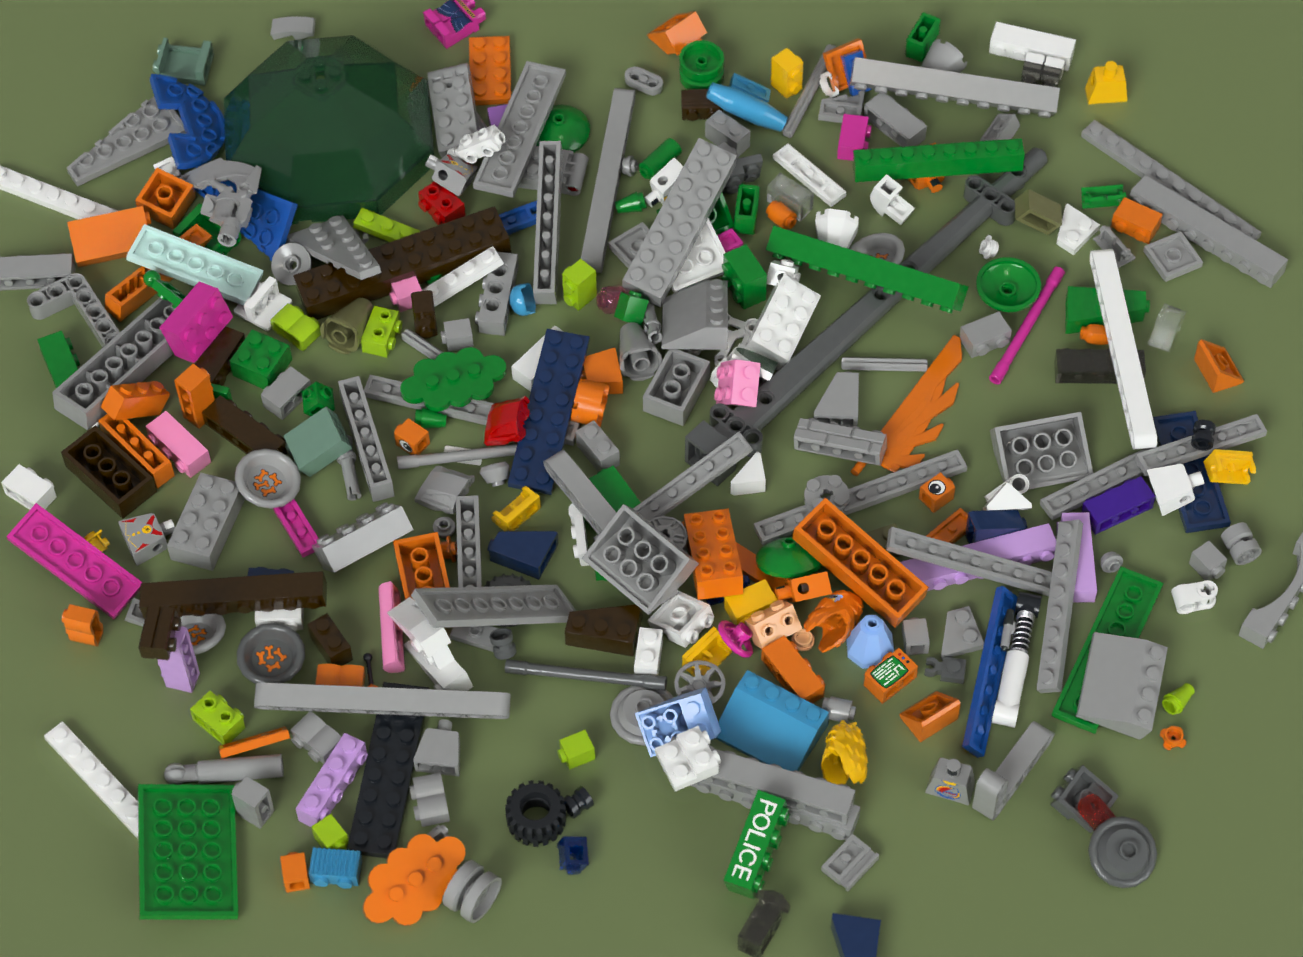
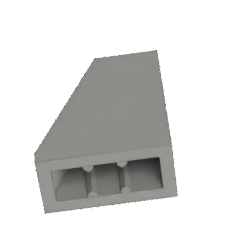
M849 371L836 373L814 410L815 419L824 423L836 422L840 426L846 427L858 425L859 373Z

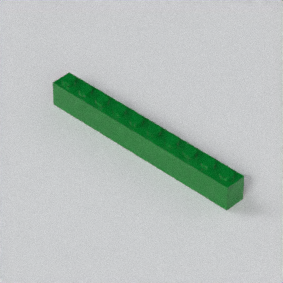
M774 225L766 247L767 251L773 252L772 257L785 259L786 256L791 258L794 264L801 266L805 262L809 264L808 268L819 272L824 268L828 270L827 274L838 278L840 274L846 275L845 280L854 283L862 280L865 281L864 286L876 289L878 285L884 287L882 292L895 295L897 291L902 293L901 298L911 301L919 298L921 299L920 304L933 307L934 304L941 305L939 310L952 313L953 310L961 312L969 286Z

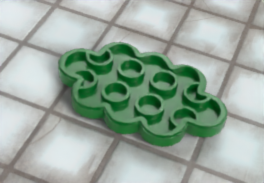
M473 347L463 348L457 354L443 352L435 360L423 359L415 364L413 368L414 376L405 379L401 383V397L404 401L411 404L423 402L427 409L434 412L444 411L450 405L464 407L472 399L484 400L492 395L494 391L493 383L502 380L506 375V362L496 355L484 357L480 350Z

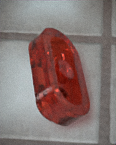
M1089 794L1081 798L1078 803L1079 813L1094 831L1102 822L1116 817L1103 800L1095 794ZM1091 802L1095 804V809L1091 807Z

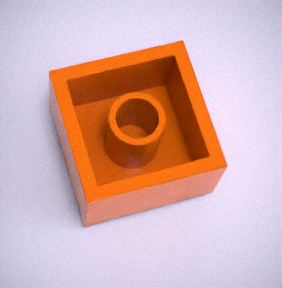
M156 168L135 199L137 207L143 206L145 212L149 211L151 219L175 229L196 198L192 184Z

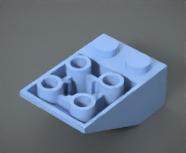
M706 687L684 693L635 713L650 757L656 756L655 748L670 742L672 736L677 738V734L699 726L701 732L706 730L710 740L716 738L721 732Z

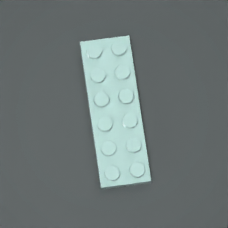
M145 224L126 258L127 261L150 270H155L158 273L195 286L200 281L216 287L223 298L243 306L246 300L252 297L263 276V270Z

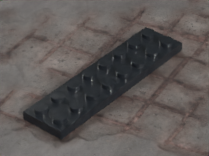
M383 682L382 686L385 688L429 689V687ZM376 714L347 850H358L364 856L387 858L391 851L397 849L410 789L409 786L411 785L414 770L413 760L419 746L425 716Z

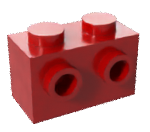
M435 181L418 192L419 207L422 211L428 212L437 225L466 216L465 204L454 193Z

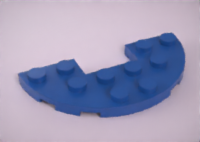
M151 74L149 80L158 109L179 110L186 134L169 133L168 137L177 170L198 167L211 161L221 150L226 136L225 119L219 107L214 101H209L204 97V92L192 84L187 86L177 82V78Z

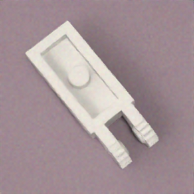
M572 503L569 506V516L573 525L571 526L572 538L577 541V544L573 545L574 556L579 558L581 566H587L589 564L581 559L588 551L585 518Z

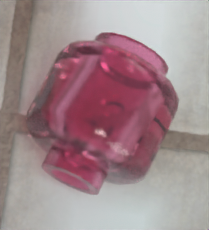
M620 285L602 287L596 296L597 306L605 314H614L620 293L628 292H625L624 288Z

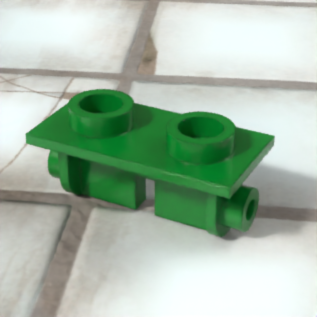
M1123 184L1081 188L1082 209L1119 206L1123 198L1126 197V192L1123 191Z

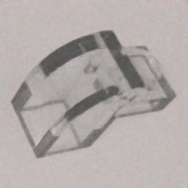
M1164 304L1156 319L1148 345L1169 352L1187 311Z

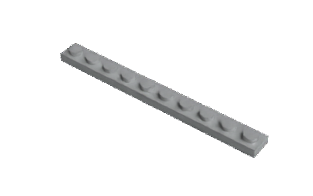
M1094 120L1082 131L1081 137L1139 177L1149 176L1255 240L1260 238L1261 231L1098 121Z
M375 375L369 376L364 388L367 398L414 409H427L423 402L411 404L403 400L400 391L402 382ZM472 399L464 407L450 405L446 410L439 413L447 414L448 417L486 425L491 406L495 403ZM570 421L564 444L574 445L576 430L580 429L579 423Z
M957 449L849 489V503L844 508L843 513L849 515L920 489V486L940 472L946 478L967 471V465ZM806 505L754 523V530L762 546L770 541L793 535L794 528L810 511Z

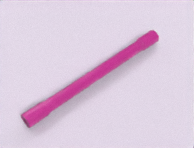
M1053 268L1038 299L1031 307L1001 360L996 364L989 376V380L992 383L1000 384L1009 370L1010 364L1050 296L1064 277L1065 271L1062 268Z

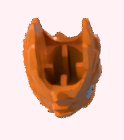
M837 590L832 592L829 598H823L815 610L808 615L804 623L806 632H809L816 626L823 629L822 639L818 646L822 653L835 647L838 648L850 636L851 631L858 624L863 613V601L857 594L851 591Z

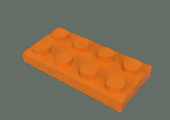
M510 36L470 37L469 68L475 105L508 104L511 98Z

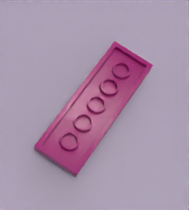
M37 503L6 536L8 541L114 620L140 591V586L143 582Z

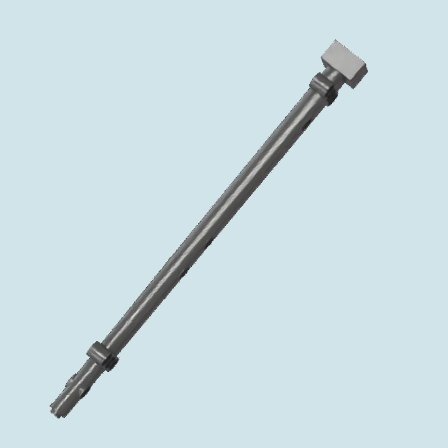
M1032 148L1025 154L1023 171L1004 172L992 184L977 175L967 177L963 196L969 204L899 265L929 274L989 217L1004 226L1013 224L1015 221V201L1010 197L1022 189L1025 183L1047 163L1045 151L1040 148ZM878 285L876 289L872 288L774 373L770 381L766 380L758 387L756 407L737 406L732 410L724 404L718 403L710 408L709 424L703 420L685 436V462L690 466L694 465L739 431L753 449L746 456L752 457L756 452L761 453L763 435L760 431L902 299V293L897 291L895 295L882 292L884 287ZM736 464L711 482L719 486L736 470Z

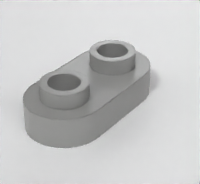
M630 67L625 71V83L629 87L648 95H657L662 92L663 80L660 76L640 67Z

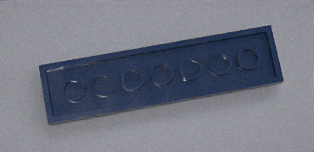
M552 329L546 330L527 407L530 415L523 425L526 435L517 444L508 487L522 489L524 486H527L533 492L552 495L555 481L546 471L543 461L563 450L575 402L574 399L590 342L589 336Z

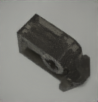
M774 890L757 891L756 898L759 901L738 935V950L752 957H762L782 921L781 913L784 914L785 912L788 914L791 908L784 896Z

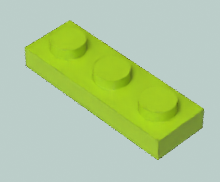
M361 208L353 222V228L388 242L420 232V230Z

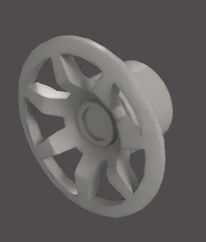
M698 660L689 662L680 668L676 674L674 685L678 696L685 692L706 687L713 704L724 693L725 678L722 671L716 665L708 661ZM699 665H705L711 669L703 676L701 675ZM694 666V677L683 673L686 669ZM715 671L720 676L721 682L710 681ZM680 677L686 680L689 684L685 685L682 688H679ZM721 687L718 694L714 697L712 695V688Z

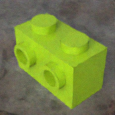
M579 259L572 266H568L562 273L564 301L579 311L597 296L596 270L582 259Z
M374 306L361 338L362 352L388 357L390 350H393L395 347L396 334L401 332L403 321L400 320L399 311Z
M210 690L190 708L192 719L222 745L232 742L245 729L244 715L237 708L232 709L223 696L220 694L216 696Z

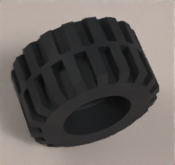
M533 780L528 781V785L522 783L519 785L518 790L514 788L511 791L512 796H508L507 805H505L507 827H509L511 835H514L518 842L523 840L524 845L528 846L529 843H533V847H538V843H543V846L548 845V840L550 839L554 842L557 839V834L561 835L563 827L566 825L565 801L563 796L560 795V791L557 788L553 790V785L550 783L544 785V781L541 780L538 783H534ZM532 807H542L549 812L544 818L539 820H530L523 816L524 812Z

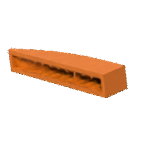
M195 224L179 238L204 247L212 239V235L198 224ZM141 266L105 294V310L118 321L124 320L157 293L152 287L147 286L143 280L144 274L150 269ZM159 273L162 281L170 282L173 279Z

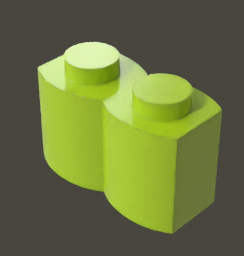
M287 303L270 319L271 328L302 351L321 335L320 323L314 317L304 315L303 310L296 305L293 306Z

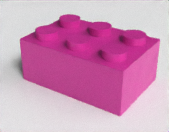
M199 281L159 328L175 356L195 363L230 322L233 315L219 289Z

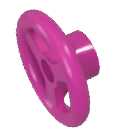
M727 620L719 622L718 631L725 644L737 655L744 658L751 657L753 647L749 639L753 634L749 627L742 622L737 626ZM742 644L745 645L746 651L742 649Z

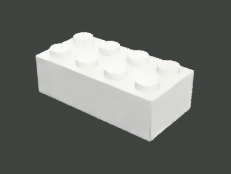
M783 274L774 286L745 346L777 362L775 370L778 371L791 359L821 295Z

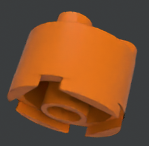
M580 379L570 421L584 425L595 421L601 428L610 385Z

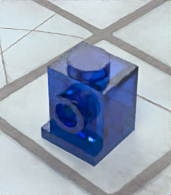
M564 836L557 843L560 870H567V874L576 875L580 874L581 870H584L589 865L587 837Z

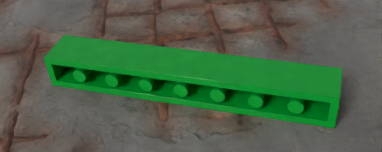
M1022 138L853 150L855 182L880 181L886 174L893 180L1023 171L1025 153Z

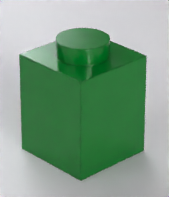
M637 291L621 292L614 317L625 322H635L642 325L649 300L642 298V293Z

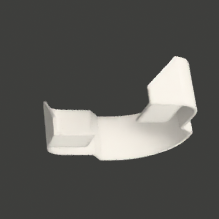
M827 71L820 75V86L826 96L833 98L839 95V89L835 86V91L831 90L827 77L829 76L832 80V74Z

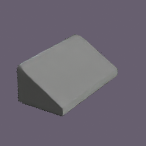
M998 114L980 141L1012 139L1020 127L1016 115Z

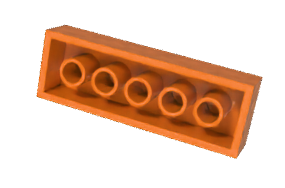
M824 498L794 528L792 539L894 628L926 597L929 587L828 499Z

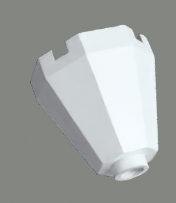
M826 209L824 214H821V211L817 212L815 219L817 239L849 249L858 232L859 217L855 216L853 219L850 217V212L837 209Z

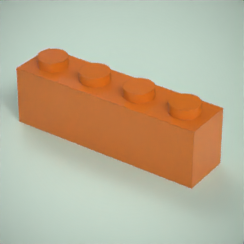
M106 414L98 420L101 431L153 477L157 489L175 476L171 461L128 419L114 420Z

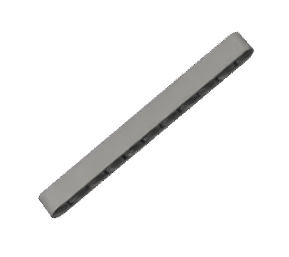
M614 88L581 254V259L595 269L596 273H602L622 172V160L625 156L634 109L635 90Z
M256 683L254 708L287 711L509 719L511 694L483 691Z

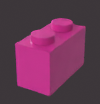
M844 114L837 159L853 161V150L868 149L869 142L866 141V138H870L872 126L868 125L869 117Z

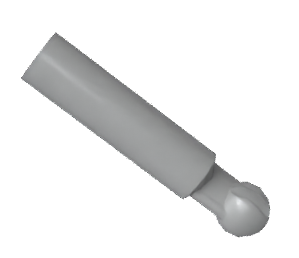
M282 754L198 760L197 764L188 765L172 763L164 771V778L169 784H182L198 781L200 784L242 781L245 776L252 780L284 776Z

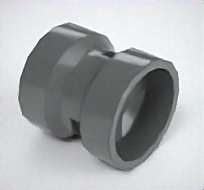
M499 628L490 633L489 637L491 644L494 645L493 653L495 658L504 660L516 654L517 649L515 643L512 642L513 634L511 629Z

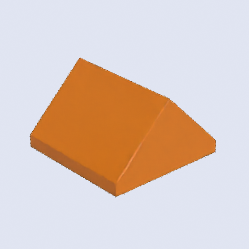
M1203 339L1198 342L1194 360L1213 393L1244 382L1226 348Z
M936 691L900 713L899 716L921 743L956 721L959 717L961 703L959 699Z

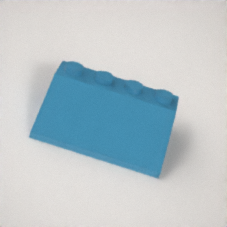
M747 670L736 686L718 721L721 732L715 739L749 757L759 760V762L769 765L776 764L789 771H799L827 728L829 712Z

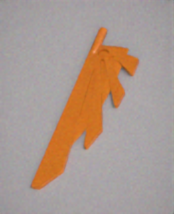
M952 336L881 430L883 434H887V449L881 464L883 468L897 472L899 468L905 469L921 463L925 458V454L910 455V453L916 446L935 441L942 431L944 424H939L927 431L925 430L931 419L954 404L959 383L954 384L943 395L942 393L946 378L962 361L961 339L958 336ZM857 462L852 468L851 473L854 476H858L867 463Z

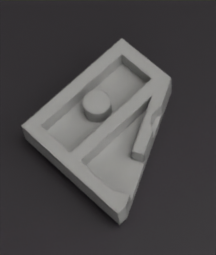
M858 91V95L847 97V94L836 98L822 99L818 120L842 123L844 114L861 116L865 91Z
M967 606L948 611L941 659L943 660V656L955 657L983 649L984 641L970 607Z

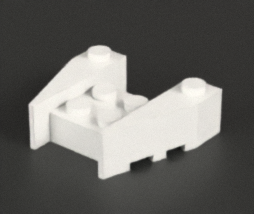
M411 597L387 612L391 619L410 638L403 645L435 684L433 686L435 690L468 691L473 687L466 671L455 661L448 647L451 641L444 627L433 628Z

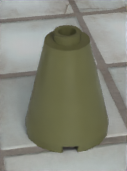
M357 298L322 323L320 328L323 340L326 337L329 341L328 346L338 353L350 354L359 348L363 332L373 310L371 302L365 298Z

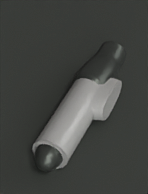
M1007 609L1004 618L1000 644L1002 651L1009 649L1011 634L1015 632L1016 622L1014 621L1013 609Z

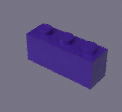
M1142 476L1136 479H1128L1123 485L1116 488H1109L1099 496L1089 497L1083 502L1081 513L1089 512L1091 530L1096 535L1152 509L1156 496Z

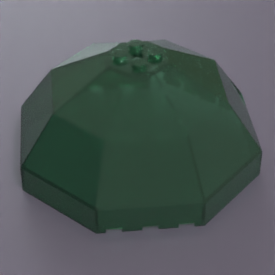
M354 35L286 41L224 98L226 161L241 162L253 167L258 165L262 168L258 189L298 204L292 224H299V221L312 220V223L328 221L331 217L342 215L346 220L356 219L361 208L382 215L430 170L429 167L425 166L429 156H434L428 81L372 44ZM318 76H324V79L319 78V79L317 80V77H318Z

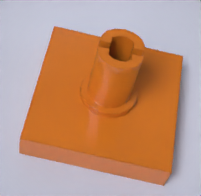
M857 38L822 53L827 71L832 74L830 82L833 91H835V86L839 91L848 88L841 59L842 55L862 50L864 58L867 59L861 39Z

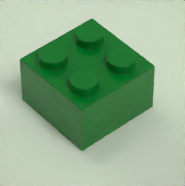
M745 244L724 253L722 264L723 276L721 279L722 281H728V288L732 292L734 301L737 304L739 303L743 310L765 301L767 274L749 247Z
M252 329L229 362L234 377L265 389V387L270 386L277 379L280 373L286 370L292 361L290 345Z

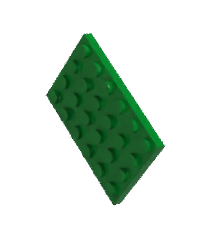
M138 784L139 920L238 919L235 805L232 797L234 785Z

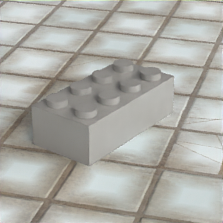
M200 473L167 544L171 560L211 571L214 570L245 500L238 491L235 481Z
M387 502L375 508L376 512L370 515L365 513L356 518L357 522L350 526L348 523L336 529L337 532L331 536L325 534L316 539L317 543L312 545V548L323 569L335 573L413 531L414 529L403 507L393 503L389 505Z

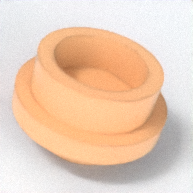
M801 629L792 635L791 641L796 644L798 651H808L814 646L815 638L810 631L806 632V629Z

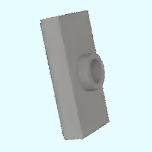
M492 626L453 627L450 639L493 652L494 645L491 644L489 636L492 631L499 628Z

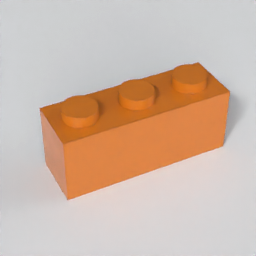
M192 364L174 382L183 417L200 429L205 424L202 412L216 399L213 395L210 374L204 368H199Z
M158 381L111 385L100 407L114 420L157 416L161 414L170 393Z
M784 635L762 648V662L785 690L812 704L824 697V680L820 675H816L813 672L810 662L806 658L801 657L793 641H789Z

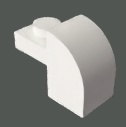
M886 174L874 187L870 200L874 209L881 216L887 214L899 225H902L915 208L899 196L903 187Z

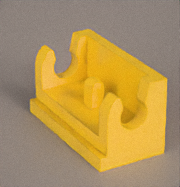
M1214 449L1203 461L1210 482L1248 485L1251 481L1248 469H1250L1251 473H1256V466L1252 458L1253 453Z
M524 486L520 495L500 512L495 510L492 513L494 515L491 517L492 522L504 532L515 531L541 508L540 496L527 486Z
M713 626L682 655V667L689 662L698 660L708 661L718 667L732 653V650L722 640L717 628ZM699 665L701 675L703 676L711 669L708 666ZM694 666L686 669L692 676H695Z

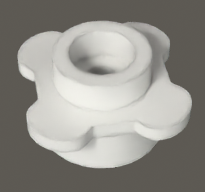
M987 235L980 244L979 253L984 255V259L992 258L998 252L999 243L992 240L991 235Z

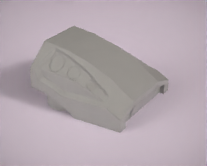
M435 466L422 484L414 500L416 503L434 511L454 514L456 512V496L468 494L469 486L471 487V483H474L475 476H468L443 466Z

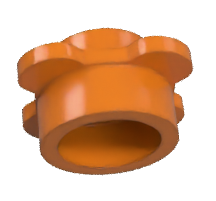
M447 536V541L441 542L443 558H451L452 562H456L457 543L456 541L452 542L450 536Z
M1170 726L1160 731V736L1164 740L1163 747L1166 750H1171L1174 747L1184 748L1186 746L1182 728Z

